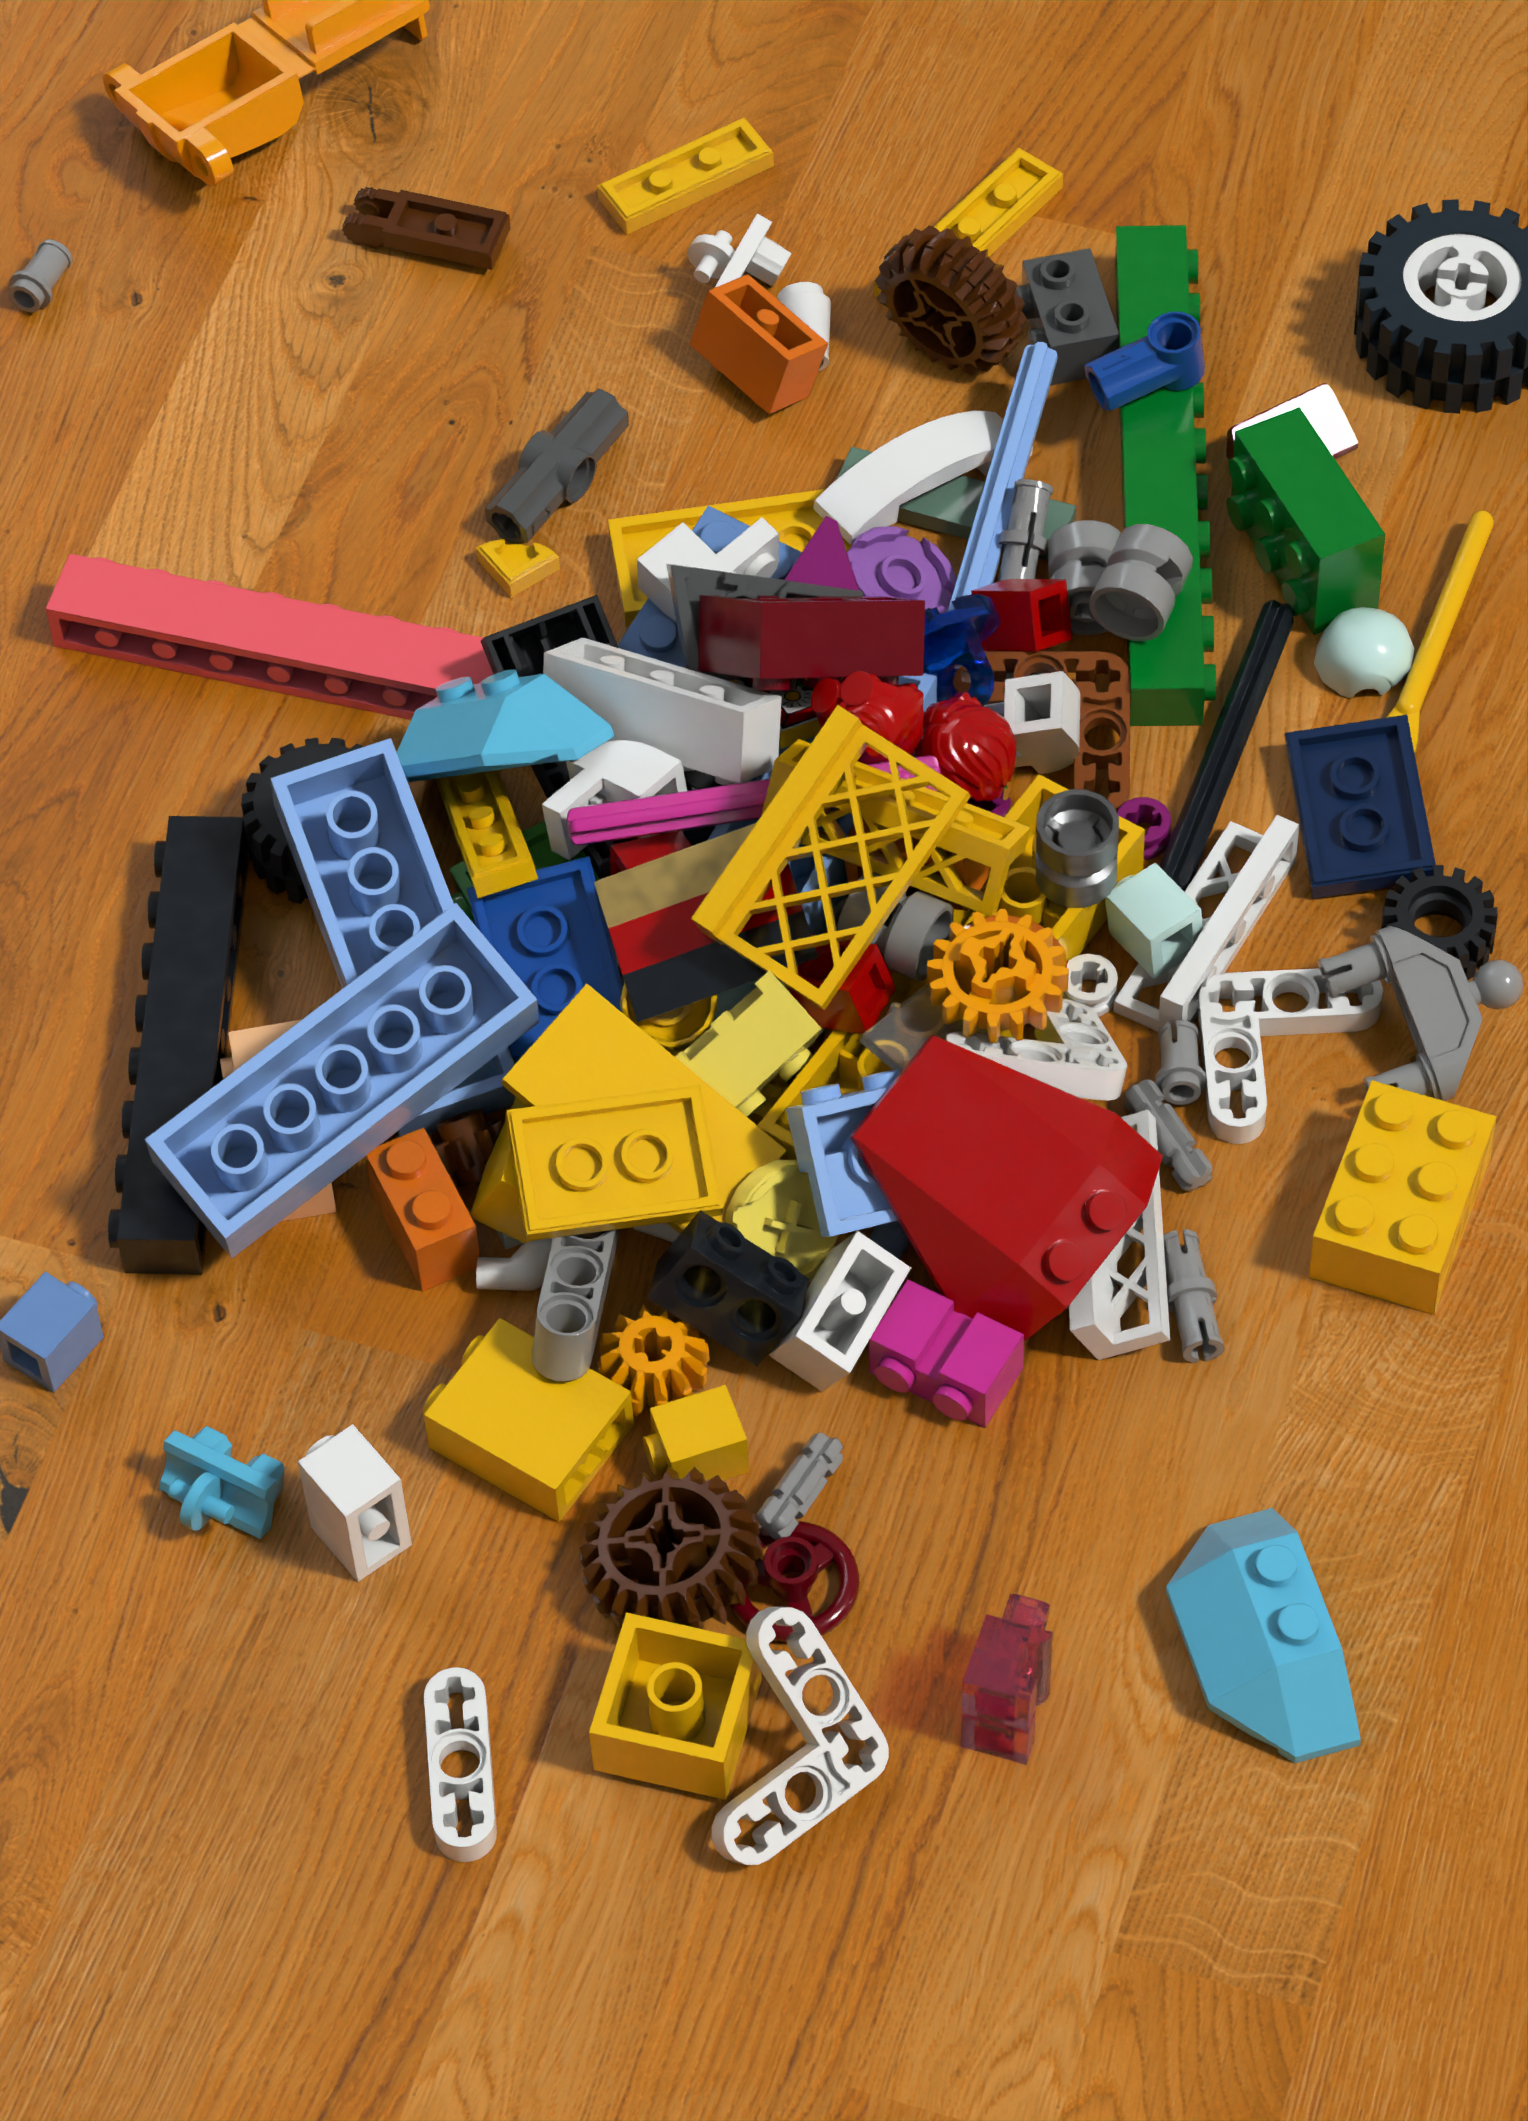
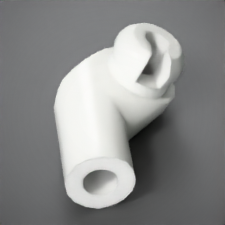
M553 1238L523 1243L511 1258L478 1257L476 1267L477 1289L533 1291L541 1287Z

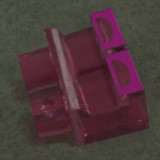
M1010 1594L1002 1618L986 1614L962 1681L961 1747L1027 1765L1035 1741L1036 1706L1045 1702L1050 1695L1053 1632L1045 1630L1050 1614V1605L1048 1603L1018 1594Z

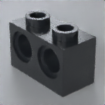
M700 1210L657 1261L648 1299L758 1367L801 1317L809 1278L801 1274L788 1260L782 1257H774L744 1238L742 1233L734 1226L725 1222H719Z

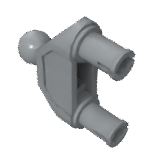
M1393 926L1375 931V935L1370 936L1371 943L1329 958L1319 959V970L1322 979L1328 980V984L1325 987L1331 998L1383 978L1386 983H1391L1418 1051L1415 1062L1373 1077L1363 1078L1366 1093L1371 1080L1442 1101L1453 1099L1482 1022V1016L1477 1005L1483 1004L1488 1008L1497 1010L1509 1008L1519 1000L1524 988L1523 977L1517 967L1504 960H1492L1481 965L1475 973L1474 979L1468 982L1459 959L1427 941Z

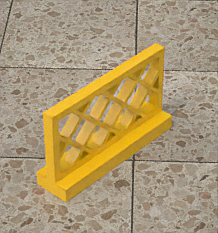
M837 705L691 919L702 933L722 946L723 944L765 972L770 970L780 982L825 1010L971 796L968 791L863 725L858 717ZM867 746H869L889 760L893 782L856 790L852 768ZM898 766L916 777L901 780ZM846 779L848 792L835 794ZM931 786L949 798L935 819L909 824L904 791ZM895 793L901 826L865 833L859 801ZM850 803L856 835L820 843L816 821L825 808ZM809 832L811 845L799 847ZM925 833L914 848L912 835ZM903 837L907 860L899 872L873 877L867 845ZM859 847L864 879L828 887L822 854ZM814 856L820 889L783 896L780 873L787 863ZM771 886H773L775 898L762 901ZM888 886L880 900L877 901L875 889ZM867 890L871 913L862 926L836 931L830 898ZM822 900L828 933L792 940L786 907ZM777 910L782 943L755 948L738 936L753 914ZM852 939L841 955L839 942ZM830 944L834 967L818 989L798 976L794 951ZM785 954L788 969L770 956Z

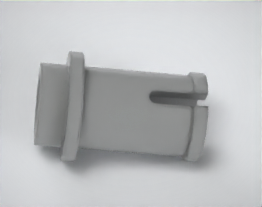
M52 239L44 240V242L39 244L37 251L24 270L16 271L9 280V297L18 308L27 312H36L38 309L46 308L50 304L53 296L51 290L73 261L67 247Z
M1176 1020L1177 1041L1172 1040V1026L1170 1022L1163 1024L1157 1032L1158 1042L1160 1043L1161 1069L1155 1076V1083L1166 1097L1165 1100L1167 1102L1185 1105L1196 1101L1200 1097L1201 1091L1206 1086V1074L1199 1067L1198 1028L1189 1021Z

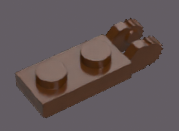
M373 187L361 188L358 191L353 205L356 206L355 209L359 211V214L355 212L349 214L342 225L343 235L347 237V240H351L352 243H357L358 245L363 244L365 247L374 249L384 245V247L490 270L493 269L511 229L510 217L503 211L400 190L398 193L380 188L376 190Z

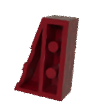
M699 595L698 670L753 678L752 689L790 690L791 678H807V688H814L823 678L835 679L842 684L845 677L856 671L872 673L884 683L893 686L899 685V676H923L925 600L883 596L779 598V596L758 595V599H738L721 597L720 595Z

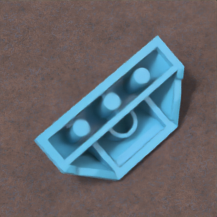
M506 670L485 678L479 684H473L471 677H461L438 686L435 689L438 697L415 710L397 750V756L407 782H415L558 761L578 760L615 737L611 724L546 674L518 677L516 670Z
M1273 1508L1208 1525L1166 1586L1167 1598L1208 1709L1250 1736L1277 1748L1279 1754L1293 1763L1360 1746L1361 1737L1343 1650L1298 1532Z

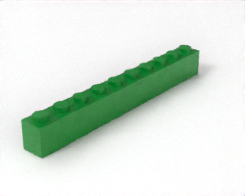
M1186 225L1116 226L1115 284L1119 348L1147 336L1148 327L1152 321L1161 314L1171 311L1192 315L1200 326V293H1189V284H1198V249H1187ZM1199 382L1193 387L1181 391L1168 390L1161 387L1119 407L1123 530L1135 524H1150L1164 528L1178 536L1188 546L1193 556L1192 569L1181 592L1175 598V606L1161 634L1157 638L1148 641H1132L1127 639V663L1130 674V726L1203 725L1204 701H1216V665L1204 664V652H1214V617L1202 616V604H1212V569L1200 568V557L1210 556V522L1198 521V510H1208V475L1196 474V464L1206 463V429L1194 428V418H1204L1203 382Z

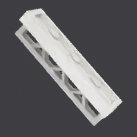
M1276 815L1265 834L1262 835L1232 821L1229 822L1185 890V893L1196 904L1203 897L1223 892L1227 893L1213 915L1209 918H1202L1203 930L1181 963L1155 979L1139 963L1137 964L1115 998L1113 1012L1157 1032L1163 1024L1170 1022L1172 1038L1177 1040L1176 1020L1194 1022L1198 1016L1200 988L1202 986L1206 987L1212 976L1226 972L1295 864L1299 824ZM1234 846L1251 852L1252 854L1241 871L1231 874L1226 859ZM1219 871L1221 877L1214 878ZM1169 982L1160 995L1159 1009L1136 999L1143 988Z
M1148 1109L1121 1117L1158 1151L1156 1118ZM1159 1171L1148 1206L1069 1305L1070 1331L1098 1360L1170 1341ZM1135 1241L1145 1248V1258L1129 1279L1117 1272V1262L1131 1243ZM1136 1297L1147 1302L1149 1324L1121 1331L1120 1318Z

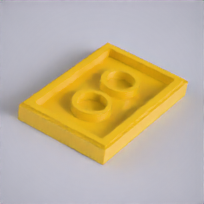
M701 1084L506 1110L505 1119L526 1242L690 1220L700 1210L711 1217L722 1214L723 1204Z

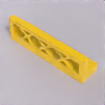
M798 739L775 759L762 814L811 743ZM857 761L852 768L856 790L893 782L890 773ZM846 779L835 794L848 792ZM926 787L904 791L909 824L935 819L949 798L940 792ZM895 793L859 801L861 816L871 832L901 826ZM850 803L833 806L836 809L832 811L830 808L824 809L816 821L817 829L822 826L825 830L818 829L820 843L846 838L836 819L848 813L852 814ZM966 803L930 855L934 862L922 867L910 886L992 917L998 910L1009 866L1025 850L1031 827ZM809 832L801 844L811 845ZM925 833L915 834L912 837L921 840ZM901 838L867 845L873 872L881 875L899 872L905 860L894 841ZM859 847L827 853L862 867ZM880 848L883 854L875 850ZM945 850L952 852V854L947 855ZM968 858L991 867L985 893L965 886L953 864ZM939 871L941 876L934 874V872Z

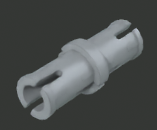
M1018 479L1015 481V492L1008 529L1000 534L999 544H1003L1004 550L998 582L1005 579H1035L1039 555H1044L1047 549L1048 540L1043 537L1050 495L1053 493L1051 485L1030 479Z
M1183 1229L1182 1234L1185 1245L1180 1247L1177 1230L1163 1235L1166 1278L1168 1282V1310L1174 1313L1182 1343L1183 1358L1189 1362L1198 1363L1199 1356L1196 1347L1201 1345L1204 1362L1210 1361L1220 1356L1225 1349L1213 1308L1217 1297L1215 1284L1210 1278L1206 1277L1199 1249L1198 1234L1195 1231Z

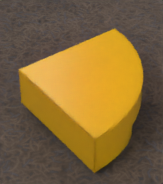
M500 539L476 547L477 561L510 598L560 570L559 556L548 547L539 543H533V546L505 544V539Z

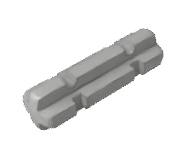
M1145 1079L1139 1084L1129 1087L1125 1092L1126 1108L1130 1114L1148 1109L1156 1118L1158 1152L1163 1155L1162 1161L1166 1166L1175 1168L1171 1174L1179 1186L1188 1192H1192L1199 1186H1205L1212 1179V1164L1201 1149L1193 1148L1196 1141L1172 1106L1168 1103H1162L1166 1097L1162 1094L1157 1084L1149 1079Z
M822 1432L810 1437L801 1450L803 1454L795 1458L771 1492L774 1496L768 1497L756 1513L760 1534L771 1536L775 1540L791 1535L799 1523L796 1519H801L828 1482L826 1477L833 1475L843 1461V1455L840 1452L843 1449V1445L836 1437L829 1438Z

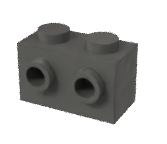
M1082 249L1022 261V285L1017 286L1014 293L1020 296L1026 303L1022 312L1027 320H1029L1031 329H1028L1027 332L1028 345L1044 342L1047 343L1048 348L1057 352L1058 360L1050 386L1087 379L1085 364L1119 349V332L1091 249Z

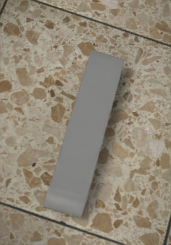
M620 1229L553 1238L537 1306L532 1350V1363L536 1370L544 1377L555 1381H572L582 1377L590 1368Z

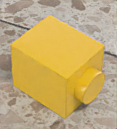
M726 1385L650 1408L652 1434L643 1437V1444L654 1475L666 1472L668 1465L678 1473L680 1479H683L694 1467L700 1473H703L706 1481L717 1475L723 1481L749 1473L747 1437Z

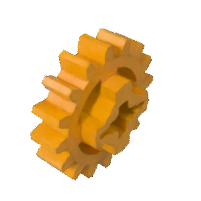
M999 909L995 921L986 922L984 916L979 911L972 913V927L966 929L961 924L952 922L949 925V941L936 939L933 943L934 959L927 961V983L930 984V1002L932 1006L942 1005V1021L946 1025L954 1023L959 1019L963 1020V1036L970 1038L981 1028L987 1030L989 1043H997L1000 1031L1009 1030L1011 1035L1017 1041L1023 1040V1025L1030 1023L1035 1028L1043 1030L1047 1027V1011L1060 1013L1062 1010L1063 992L1068 991L1069 969L1066 968V950L1064 946H1053V930L1050 927L1040 929L1034 933L1032 931L1031 915L1025 914L1015 924L1008 922L1006 909ZM1036 966H1037V968H1038L1040 974H1039V973H1036ZM955 977L960 979V986L958 985Z

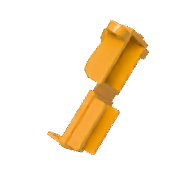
M262 0L263 6L251 12L252 17L239 25L233 22L142 75L128 64L123 63L103 75V84L115 107L143 133L148 143L170 161L181 164L192 175L200 178L207 185L214 186L233 175L234 169L231 158L283 135L298 122L304 104L299 83L300 78L312 71L316 75L321 74L401 27L407 29L420 40L427 37L428 33L424 14L430 9L429 0Z

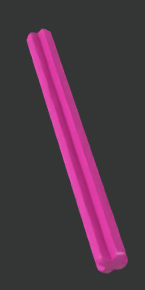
M935 756L915 757L941 774L939 763ZM889 761L866 764L891 774ZM898 766L901 778L916 777ZM770 779L571 808L567 813L569 837L572 844L580 846L760 819ZM927 786V787H926V788L932 789V790H934V791H937L936 789H934V788L931 787V786Z

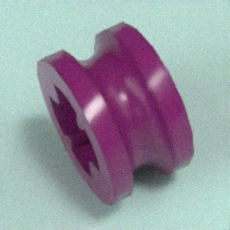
M1137 797L1126 801L1119 807L1117 811L1118 816L1136 825L1138 823L1151 824L1148 833L1145 834L1144 860L1160 856L1166 850L1170 839L1171 816L1166 806L1156 799Z

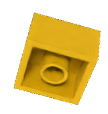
M626 1612L589 1731L593 1770L727 1800L762 1681L761 1670L749 1652L747 1639Z

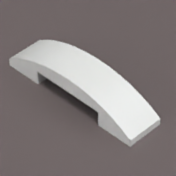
M968 411L945 416L918 426L879 447L847 470L814 500L813 509L823 519L825 516L836 520L841 536L852 545L858 535L874 527H886L896 523L901 504L974 468L980 470L987 477L1003 419L996 412Z

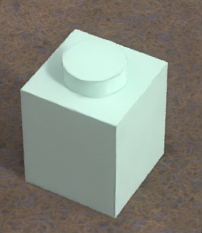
M1156 863L1136 875H1130L1120 880L1114 886L1110 895L1105 898L1109 934L1153 979L1181 963L1203 930L1201 908Z

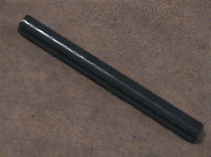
M1273 599L1263 604L1159 867L1184 892L1193 879L1293 626L1295 611L1288 603L1281 604Z

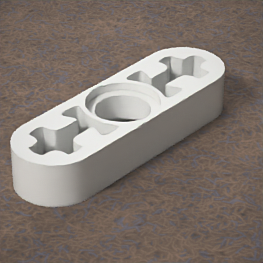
M454 1667L444 1669L435 1674L427 1683L424 1691L432 1824L436 1844L446 1857L458 1862H471L485 1856L492 1849L497 1838L488 1705L482 1680L468 1669ZM456 1692L463 1694L464 1703L462 1708L465 1729H452L449 1707L447 1705L450 1700L449 1694ZM466 1750L474 1753L480 1760L476 1771L464 1778H454L445 1774L441 1769V1764L444 1758L454 1751ZM469 1799L471 1818L474 1824L471 1829L472 1835L458 1837L455 1828L458 1824L456 1800Z

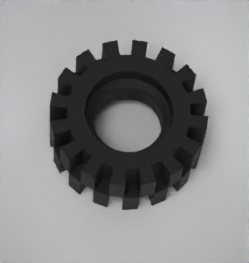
M1433 865L1432 876L1427 877L1422 867L1414 869L1411 872L1410 882L1402 875L1395 881L1394 891L1389 889L1385 897L1381 929L1389 926L1397 927L1427 941L1459 959L1467 980L1473 978L1476 966L1479 968L1488 962L1489 953L1492 954L1498 913L1497 907H1493L1494 896L1491 891L1488 890L1482 893L1483 882L1476 876L1468 883H1465V870L1456 867L1452 877L1443 875L1444 865ZM1427 915H1444L1459 922L1463 930L1449 937H1434L1420 931L1415 926V921Z

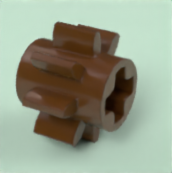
M481 1108L455 1115L436 1125L441 1140L432 1144L448 1174L454 1173L458 1186L481 1181L485 1166L504 1125L503 1121H498V1119L486 1122Z

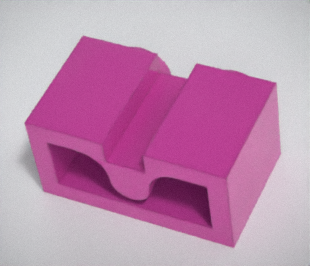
M911 1280L906 1281L869 1339L870 1373L876 1375L882 1384L896 1392L905 1393L909 1391L934 1403L940 1412L952 1419L959 1421L967 1419L986 1428L1023 1370L1024 1334L978 1312L974 1318L954 1311L953 1300Z

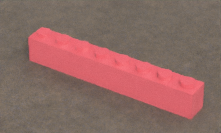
M69 554L46 606L52 641L56 647L410 720L416 709L438 697L435 690L438 686L461 677H471L473 684H479L485 678L494 675L481 644L483 637L459 633L447 627L433 628L404 622L387 615L374 616L345 610L333 604L320 605L286 598L275 592L261 593L228 586L220 581H202L173 575L161 569L148 570L119 564L102 557L89 558Z

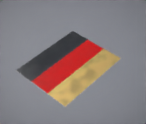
M756 823L594 882L637 1023L760 979L767 973L723 944L722 946L702 933L691 919ZM787 863L780 873L783 896L798 893L789 864ZM771 886L762 901L775 898L773 886ZM802 904L786 907L791 939L796 940L812 936ZM777 910L753 914L738 936L755 948L782 943ZM815 947L794 951L796 965L818 958ZM785 954L770 956L788 969Z

